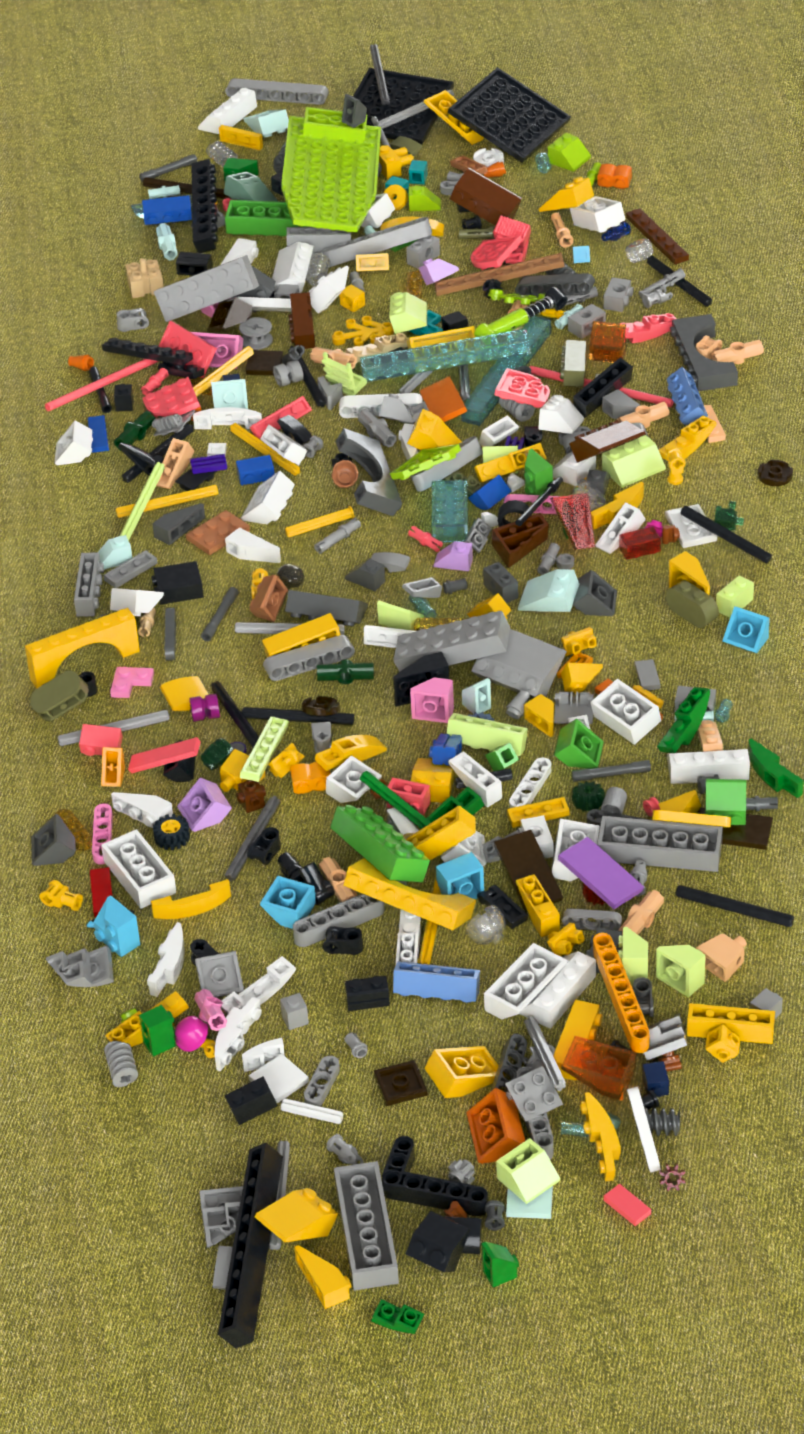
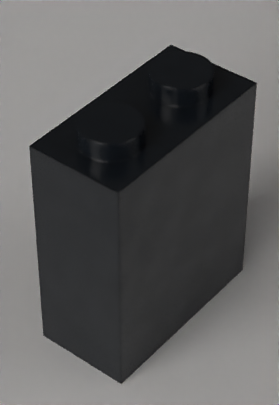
M197 561L153 568L154 576H151L154 592H164L163 597L159 600L160 605L204 598Z

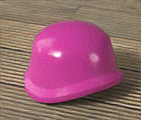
M196 1016L183 1018L175 1029L177 1046L186 1052L198 1049L207 1038L209 1025Z

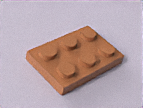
M225 510L187 533L186 540L208 555H211L226 546L225 538L239 527L249 532L250 525Z

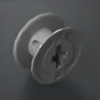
M261 317L249 318V320L242 322L239 325V330L243 334V347L250 346L253 350H260L270 346L273 342V337L269 333L272 329L271 322Z

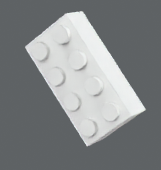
M137 829L101 845L104 863L110 868L111 872L140 909L151 905L153 900L176 893L174 875Z

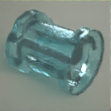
M539 153L535 157L538 170L542 173L549 172L551 163L549 162L548 155L546 153Z

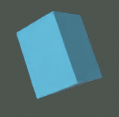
M734 606L722 642L758 653L769 638L770 618Z

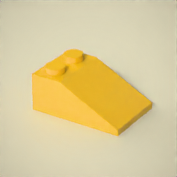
M576 177L573 179V182L565 184L564 188L559 190L539 208V212L578 207L594 196L589 177Z
M422 409L413 426L407 444L422 450L455 445L462 441L439 416Z
M685 551L669 560V588L682 580H686L710 595L709 582L696 557Z
M418 758L412 770L411 781L430 785V801L443 803L452 794L455 771L451 766H447L444 763L443 765L433 764L430 758Z
M485 1046L434 1049L424 1069L445 1098L463 1097L492 1084L499 1065Z
M305 1188L292 1191L257 1212L255 1218L283 1242H292L328 1236L339 1213L332 1209L331 1204L320 1199L314 1190Z

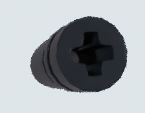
M289 852L281 854L278 858V863L284 876L288 879L305 883L298 871L302 866Z

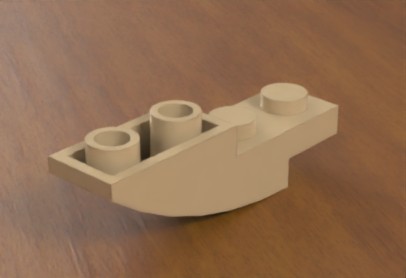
M403 333L389 336L384 335L375 338L374 344L354 346L353 348L346 349L345 353L354 354L357 357V362L362 361L366 366L373 365L370 362L371 359L399 347L406 349L408 347L406 341L409 338Z

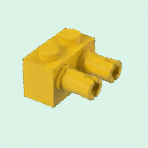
M389 145L381 146L379 151V163L382 166L381 173L387 180L392 176H402L401 168L410 165L412 160H414L411 154L408 155L405 147L393 150Z

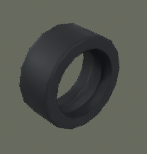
M517 500L504 503L498 511V526L501 527L512 523L504 518L506 514L513 512L523 514L529 506Z

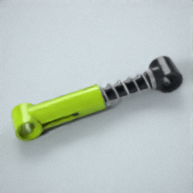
M552 287L547 291L544 299L530 304L529 307L519 308L488 325L486 323L480 324L476 328L474 335L485 346H491L497 338L528 323L530 317H535L536 314L540 315L541 311L545 312V309L553 308L556 310L562 309L566 305L568 298L556 287Z

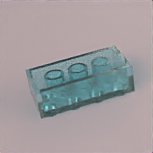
M467 480L432 481V537L441 542H465L468 534Z

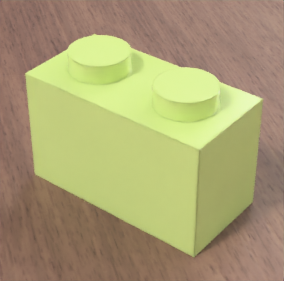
M739 575L716 594L719 613L730 618L734 606L743 609L753 600L754 583Z

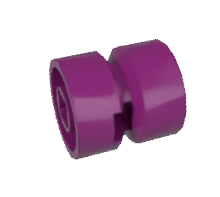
M216 694L205 695L204 698L200 696L190 698L193 722L202 721L205 717L209 719L220 718Z

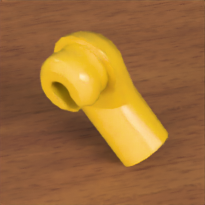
M208 1038L200 1047L204 1049L206 1057L213 1058L215 1057L216 1042Z

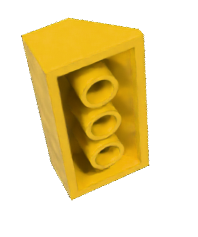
M446 90L424 100V103L471 145L483 140V136L447 113L449 108L458 100Z
M470 326L410 337L406 342L409 354L412 356L411 361L415 371H419L425 365L435 368L456 364L459 360H463V358L466 359V362L481 359L477 337L474 335L475 327Z

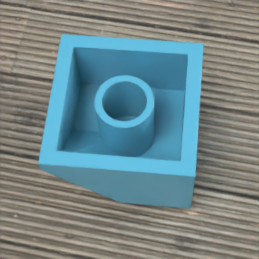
M472 852L436 866V881L441 894L452 895L461 893L470 898L477 899V894L484 891L483 866Z
M277 876L260 902V906L279 925L293 929V924L300 919L308 917L315 906V886Z
M110 895L94 920V935L98 941L105 943L111 949V952H115L120 957H123L140 945L137 917Z

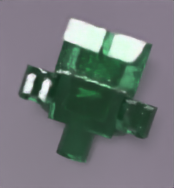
M729 501L727 509L722 508V506H716L714 522L730 531L735 530L736 524L743 525L744 518L737 517L738 512L734 510L736 508V502Z

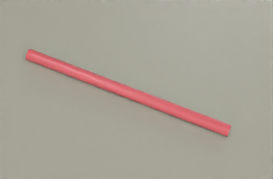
M143 359L46 403L45 409L47 411L56 409L159 361Z
M530 366L532 375L561 382L564 380L560 379V372ZM584 378V387L592 380ZM623 387L619 389L632 399L653 404L665 402L667 407L670 408L674 404V401L670 398Z

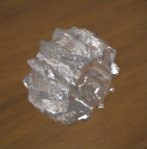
M645 238L634 241L625 250L627 258L633 263L641 262L654 253L652 243L649 239Z

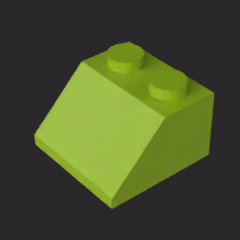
M569 133L563 134L548 146V163L572 172L591 158V154L581 140Z

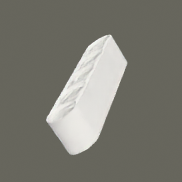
M418 393L394 394L399 396L398 399L402 400L411 416L409 408L423 402L422 396ZM389 394L343 396L339 400V414L343 418H358L361 410L367 409L376 417H380L384 396H389Z

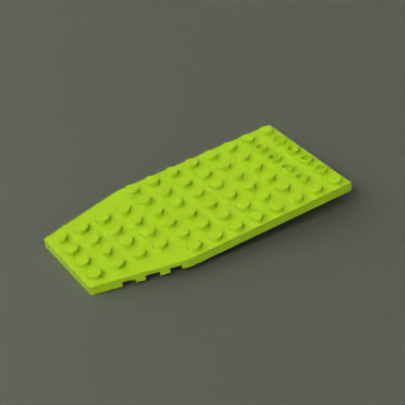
M306 107L305 117L289 116L281 189L293 225L358 232L376 200L381 127L367 125V114L365 122L354 128L342 122L343 111Z

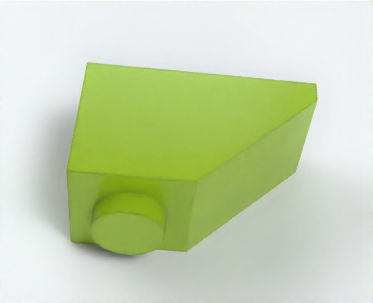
M416 185L409 187V211L441 210V199L425 186Z

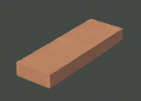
M464 155L450 161L452 167L463 172L467 168H471L479 174L488 172L487 166Z

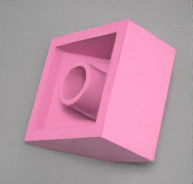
M432 678L411 688L412 719L448 723V719L454 710L453 680Z

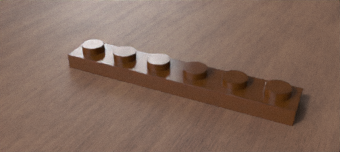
M640 208L626 213V218L674 265L689 260V254Z

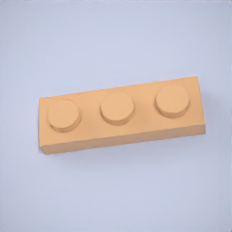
M704 405L708 418L716 422V426L706 438L708 443L725 440L726 434L712 406Z
M711 720L702 721L697 734L703 752L723 751V743L716 722Z

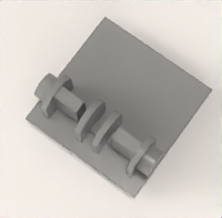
M195 410L183 415L174 414L154 419L152 422L153 428L156 429L154 436H164L171 432H180L183 430V426L191 420Z
M559 691V693H555L554 723L569 724L568 718L587 715L589 724H593L591 701L594 699V694L580 692V697H578V692H576V697H573V691H571L570 696L569 692Z
M543 1066L505 1083L508 1092H506L508 1100H514L525 1122L563 1105Z

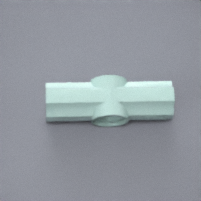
M161 223L156 228L159 249L162 250L164 258L171 261L178 256L174 233H171L168 225Z

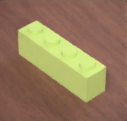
M453 713L448 719L447 734L450 736L452 734L461 735L462 744L469 745L471 748H483L492 751L501 745L511 743L517 756H521L525 751L528 728Z

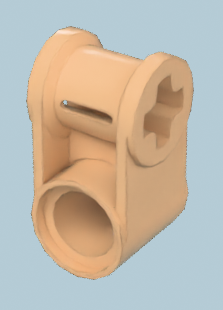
M707 335L696 344V350L710 360L712 359L711 353L722 348V340H714Z

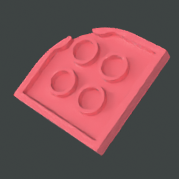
M521 235L482 241L470 256L473 266L481 270L490 267H500L502 262L509 258L510 254L523 241Z
M507 368L495 389L494 395L499 396L501 399H510L520 404L526 403L533 407L541 408L548 401L550 390L547 385H543L541 379L528 373Z
M189 377L179 379L177 382L164 386L160 390L149 393L142 398L147 411L151 412L155 418L174 414L183 415L200 407Z

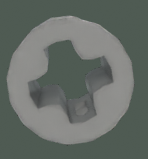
M312 436L310 441L303 445L305 449H308L305 454L306 457H314L316 451L323 448L324 443L320 437Z

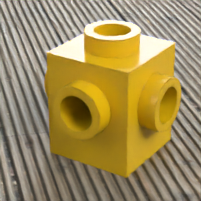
M722 1024L707 1033L705 1049L724 1063L739 1054L741 1038Z

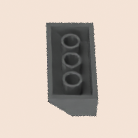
M289 590L285 612L291 613L290 617L301 618L302 615L308 616L309 620H314L331 613L336 623L337 621H344L343 625L354 626L355 623H361L368 604L360 600Z

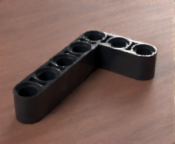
M401 1136L395 1140L382 1174V1186L386 1198L448 1210L450 1204L453 1201H457L467 1215L483 1216L486 1214L485 1205L488 1202V1192L485 1188L410 1173L415 1160L414 1141L408 1136Z

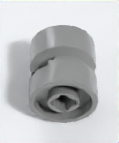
M292 360L287 362L286 365L282 363L273 367L274 377L279 387L289 385L290 382L296 383L303 380V371L298 360Z

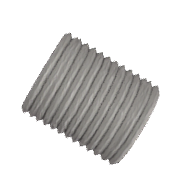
M619 787L609 788L601 810L622 814L627 793Z

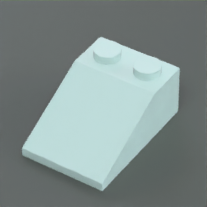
M286 109L268 110L243 118L244 122L255 133L262 134L264 138L273 136V132L278 134L286 132L289 122Z
M556 569L528 580L518 606V611L570 612L580 585L575 571Z

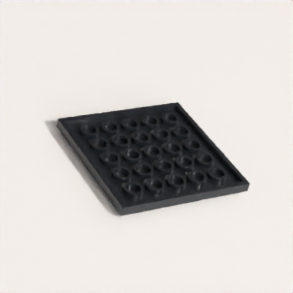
M498 67L453 104L447 112L521 163L567 124L571 118L570 115Z
M369 68L353 97L360 100L367 108V125L374 126L371 121L372 117L376 116L378 121L419 104L444 90H452L454 82L383 70L390 101L388 105H383L381 103L374 68ZM429 108L382 130L387 139L395 140L399 136H403L423 145L438 115Z

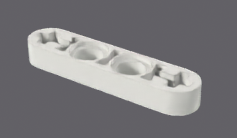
M542 757L534 761L511 796L509 808L531 804L552 771L551 761L548 758ZM534 777L539 778L538 781H531L530 779ZM523 790H530V791H531L530 793H527V794L522 793Z
M638 1086L627 1089L650 1173L659 1171L661 1168Z

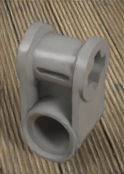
M142 308L118 311L116 313L117 329L121 332L147 328L149 320L146 317V311Z
M331 722L311 723L315 753L317 754L331 748Z

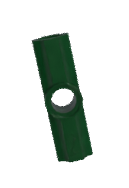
M145 411L134 422L128 421L124 426L123 432L114 440V445L118 450L122 451L118 447L120 443L132 445L136 440H143L146 430L152 426L155 417L151 412Z
M345 659L339 661L338 664L317 665V681L338 680L339 683L346 685L352 683L353 680L374 679V663H353Z

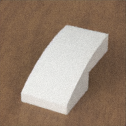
M282 1038L261 1043L243 1053L244 1072L257 1070L265 1065L266 1061H271L281 1053L284 1055Z

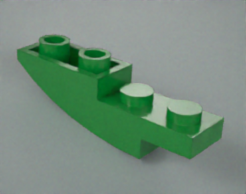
M694 687L674 713L677 720L657 745L660 752L676 753L681 745L688 746L700 727L710 697V690L708 688Z
M750 738L748 740L749 760L759 777L776 792L784 789L796 798L803 795L804 780L780 765V757L776 753L771 752L762 744Z

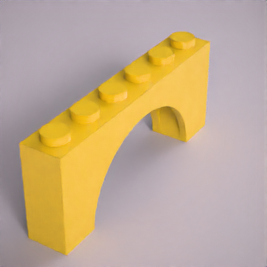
M127 607L25 645L30 680L36 688H39L54 679L57 669L64 659L75 650L88 644H112L123 658L140 652L134 615Z
M365 858L348 867L343 885L451 930H455L471 919L476 903L475 899L461 893L452 895L432 894L408 887L396 880H389Z

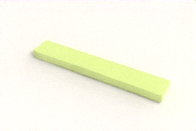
M276 717L269 718L240 772V778L260 781L288 728V720Z

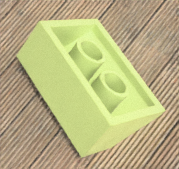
M397 292L390 296L389 317L394 333L397 334L427 326V302L408 292Z
M646 435L602 453V470L608 472L610 478L621 488L666 470L657 445Z

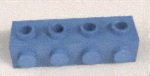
M683 367L679 368L666 379L669 385L667 388L673 395L671 398L676 404L675 409L680 414V421L684 425H689L701 416L708 417V414L692 375Z
M397 961L394 968L393 993H399L402 996L417 995L422 998L435 997L442 1000L454 999L470 1003L476 1002L479 995L480 970Z

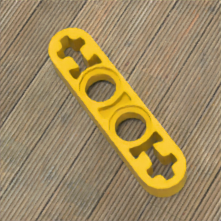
M653 810L652 820L723 826L724 828L731 827V817L664 810Z

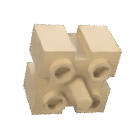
M142 258L139 260V263L125 264L127 282L132 298L144 297L148 293L155 295L154 291L163 287V278L157 259L146 261Z

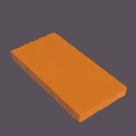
M450 376L419 390L428 410L439 416L443 422H447L467 412Z

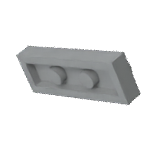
M145 550L104 574V581L114 588H118L158 564L157 558Z

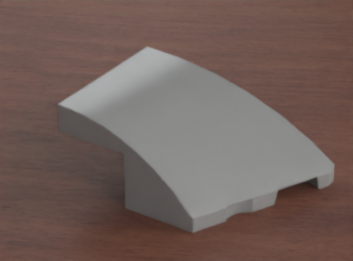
M107 945L91 952L84 948L69 955L61 951L46 957V961L67 986L96 987L114 982L111 949Z
M680 1013L674 1015L673 1018L648 1026L650 1047L644 1052L646 1060L687 1046V1037Z
M243 1186L199 1191L207 1248L214 1246L235 1233Z

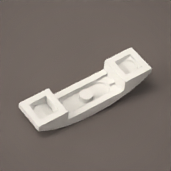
M234 407L207 409L193 414L194 429H212V425H233L234 423L245 425V429H250V426L262 420V414L253 410Z
M283 956L266 968L267 974L239 994L232 992L221 1000L223 1002L221 1009L227 1014L233 1007L241 1010L252 997L260 999L261 1005L283 987L296 968Z

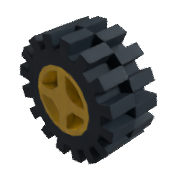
M169 814L165 815V818L160 817L159 821L156 820L153 825L155 843L160 848L164 846V850H168L169 847L171 850H174V847L180 849L181 845L185 846L186 842H189V824L185 818L182 819L181 815H178V817L175 814H172V817H169Z

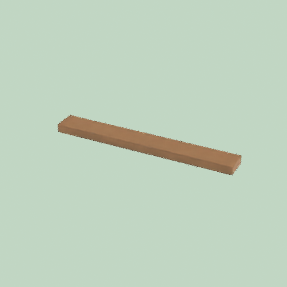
M562 253L434 283L436 294L440 296L483 286L487 280L492 278L501 282L565 267Z

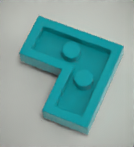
M427 310V326L409 331L418 336L443 332L442 328L435 326L441 322V315Z

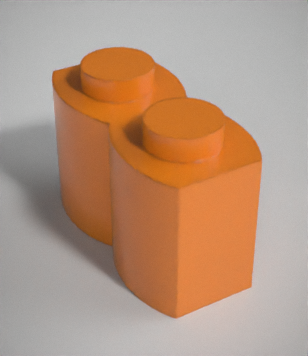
M602 164L597 175L598 185L601 187L614 186L620 189L628 188L632 179V167Z

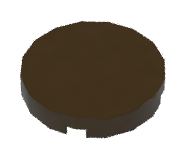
M770 460L768 463H762L759 466L758 478L762 483L769 486L786 485L793 478V468H790L789 464L785 461Z
M318 696L316 700L307 698L302 702V711L313 716L333 715L340 710V703L332 697Z

